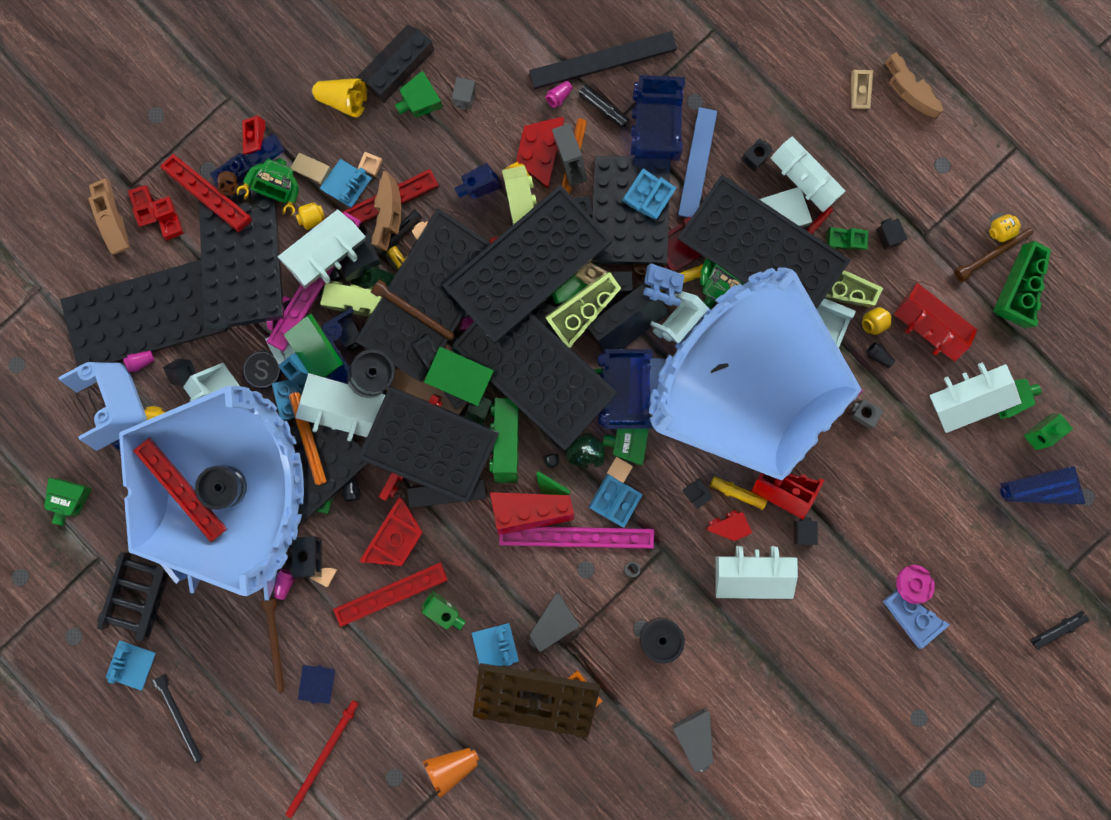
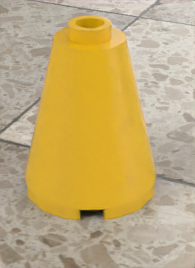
M358 78L318 81L312 88V94L316 100L352 117H359L363 113L365 107H362L363 101H367L366 84L361 81L362 79Z

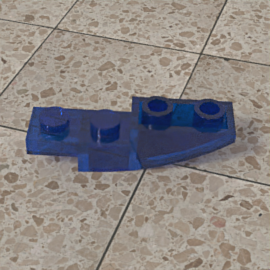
M271 134L262 141L261 150L246 155L239 153L211 172L210 175L217 187V177L224 171L234 173L237 183L245 179L251 167L260 163L264 164L267 159L273 160L285 152V149L275 134Z

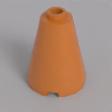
M470 748L429 758L422 762L436 792L441 791L437 793L438 797L441 798L478 766L477 761L480 759L475 749L471 751Z

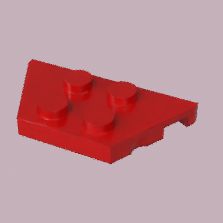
M564 117L525 125L516 162L524 164L528 173L533 178L539 180L546 188H549L557 154L552 129L563 126Z
M401 497L396 501L361 557L360 562L396 566L404 565L423 531Z

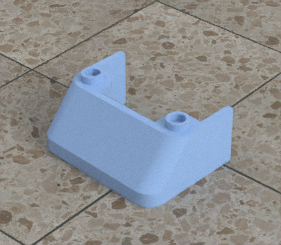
M87 362L58 377L62 383L76 393L96 382L99 385L106 407L96 413L94 417L96 427L78 436L79 440L97 451L118 440L119 432L146 421V414L132 376L124 364Z

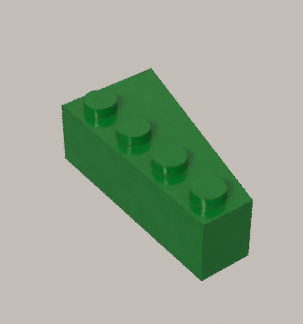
M1036 241L1022 245L993 313L1024 329L1037 327V314L1041 308L1040 297L1041 292L1044 291L1045 284H1043L1044 275L1047 274L1050 248Z
M495 398V405H491V416H494V423H491V429L498 431L499 435L490 452L494 453L493 460H490V472H493L495 483H518L519 407L509 398Z

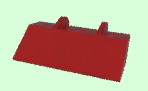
M919 283L915 284L894 313V315L908 325L904 331L906 334H909L914 329L935 346L932 351L933 355L936 356L942 351L954 362L971 347L978 330Z

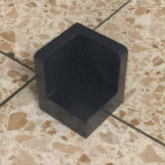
M542 303L537 307L535 316L551 330L552 326L545 316L557 307Z
M177 358L163 367L169 382L183 387L190 376L196 374L191 360Z
M696 479L682 490L695 509L700 508L713 498L700 479Z

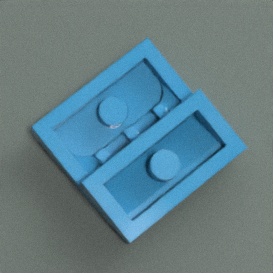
M642 169L622 201L635 210L657 219L676 187L662 177L658 179L645 169Z
M607 474L588 508L624 528L643 494Z

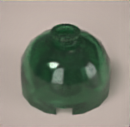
M585 433L579 436L567 449L566 459L569 458V463L578 467L588 468L587 464H594V468L600 467L605 461V449L600 440L592 434Z

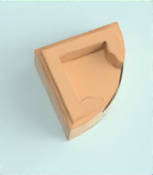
M323 568L322 577L310 579L325 587H329L337 569Z

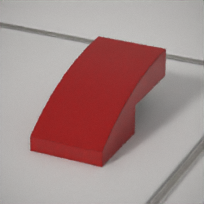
M148 185L128 190L138 226L141 227L157 222L158 220L155 217L151 204L153 200Z
M167 196L151 202L165 240L183 235V228L171 198Z

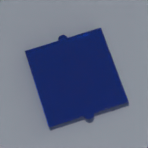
M303 665L298 700L311 701L313 704L316 702L330 704L335 669L324 668L321 665Z

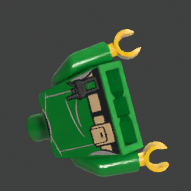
M277 158L275 161L267 159L264 164L260 163L249 169L243 181L244 185L239 186L237 189V195H239L241 190H245L247 193L244 199H247L249 196L248 188L251 186V190L283 203L288 201L287 205L282 209V214L284 215L286 208H289L291 210V217L295 213L293 203H296L299 186L295 177L292 176V168L286 166L284 159Z
M707 259L704 261L700 273V284L702 292L707 297L703 303L712 309L718 297L724 295L734 285H744L745 283L717 264H713Z

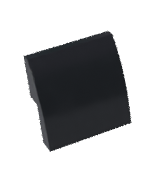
M369 233L364 235L366 237L365 242L353 250L358 257L355 262H352L347 256L339 262L346 281L364 276L363 270L381 264L375 247L371 244L372 240Z

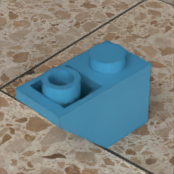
M294 353L278 366L290 381L305 386L308 371L297 354Z

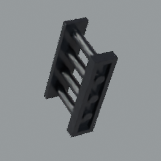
M121 552L115 561V573L103 611L97 619L99 623L97 629L109 628L111 624L135 631V640L146 641L150 638L169 575L159 563L154 567L130 560L132 553ZM127 567L152 574L154 577L152 584L148 586L124 579ZM121 586L146 593L148 596L146 603L139 604L118 598ZM115 605L140 612L142 615L140 622L137 624L113 617Z

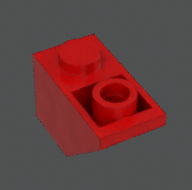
M736 510L725 514L726 518L722 520L716 518L709 521V526L705 527L706 531L732 541L752 534L744 513L737 512Z

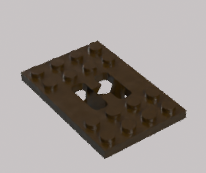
M480 663L473 717L481 720H492L499 723H509L553 731L558 734L564 733L588 738L600 692V684L553 676L550 672L543 669L534 668L523 671Z

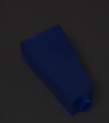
M1066 466L1000 483V494L1005 499V502L1086 504L1075 466Z

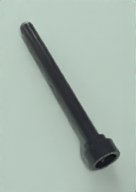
M164 674L152 680L151 683L154 688L161 691L194 761L199 763L202 760V756L168 688L169 679Z

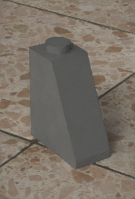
M566 124L552 129L554 141L569 186L587 182L583 157L571 125Z
M559 592L553 596L530 632L529 636L531 639H529V642L533 649L538 648L539 652L580 627Z
M705 707L671 725L695 772H704L710 768L709 765L713 764L710 713Z

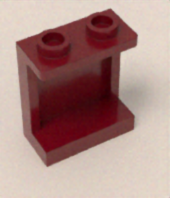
M690 216L668 232L667 266L661 265V267L677 272L702 256L677 239L691 219Z

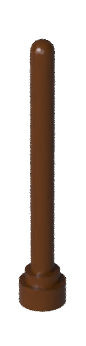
M1028 228L1016 237L1003 243L970 265H961L954 269L955 277L960 282L969 279L974 270L1031 236L1034 232L1033 229Z
M380 279L375 283L371 290L372 294L377 297L384 296L447 339H454V333L389 291L388 287L385 286L386 283Z
M271 598L269 601L261 600V608L264 609L267 615L276 691L282 693L284 691L274 614L277 598Z

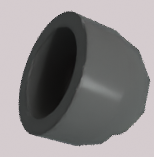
M633 561L628 562L624 566L626 576L631 578L638 576L640 573L639 564ZM628 566H629V567L631 568V570L633 571V573H634L633 575H632V573L630 572V570L628 569Z

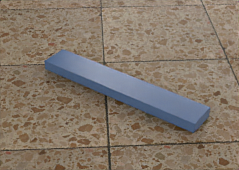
M701 107L698 109L678 217L688 218L690 216L692 218L699 207L717 116L716 110Z

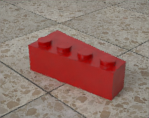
M490 492L498 535L574 520L570 495Z

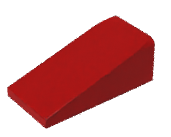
M258 115L242 121L244 155L261 150L266 124L265 120Z

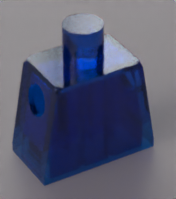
M485 163L462 175L463 184L455 187V191L459 198L469 194L473 199H476L502 187L495 171L488 163Z

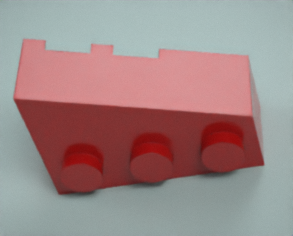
M760 473L751 491L804 519L825 480L807 478V475L803 474L800 476L789 474L783 480H779Z

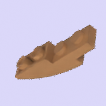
M897 52L890 55L885 64L893 75L889 81L893 89L916 110L932 118L938 117L944 109L942 108L941 101L936 99L932 93L931 86L924 79L916 82L915 75L908 70L904 59Z
M383 171L374 208L380 212L376 219L377 223L372 235L371 244L380 251H387L391 233L398 234L401 197L396 179L388 172Z
M105 178L90 184L89 188L92 197H89L91 209L110 253L115 255L130 249L123 218L117 211L110 181Z

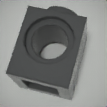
M456 78L452 95V102L455 107L462 110L466 108L472 109L476 92L475 81Z
M862 399L852 405L850 409L852 413L849 417L870 429L875 427L884 411L869 401ZM862 408L868 410L867 418L862 416Z

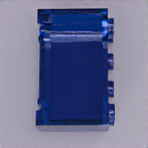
M639 75L638 82L634 83L633 101H636V107L632 108V119H635V125H632L631 129L632 144L630 155H634V158L680 160L683 151L681 126L685 77Z
M605 349L598 355V366H601V374L599 375L618 392L598 415V424L602 425L603 429L653 428L650 421L651 415H648L651 365L648 364H650V359H653V349Z

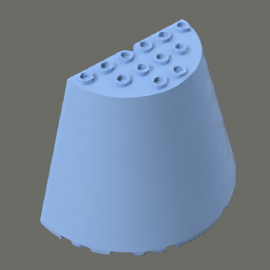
M779 267L778 271L771 268L763 273L753 274L749 276V282L746 284L731 287L724 295L715 300L718 304L713 309L709 308L680 343H676L674 346L677 348L676 353L673 357L670 354L668 355L665 365L658 374V381L660 383L657 390H652L649 413L653 415L650 421L658 433L783 480L791 473L795 465L805 457L810 448L816 445L819 433L830 429L831 424L844 413L846 407L857 398L862 389L797 274L792 269ZM728 363L729 367L711 373V370L719 364Z
M226 386L119 432L123 486L128 489V495L124 498L128 549L130 553L239 595L248 596L263 588V583L271 581L275 577L276 571L282 568L288 558L286 552L289 545L292 544V540H296L297 527L302 517V514H298L299 504H303L304 498L303 470L300 453H295L293 444H297L296 440L290 433V426L287 421H283L276 412L277 407L269 399H264L259 392L250 391V388ZM151 437L194 490L199 474L206 468L213 466H233L239 469L245 476L247 492L239 504L226 509H211L227 527V530L214 541L210 542L133 452L146 439Z

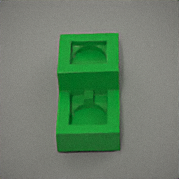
M830 227L827 229L826 244L837 249L867 250L869 231L855 228L846 230Z

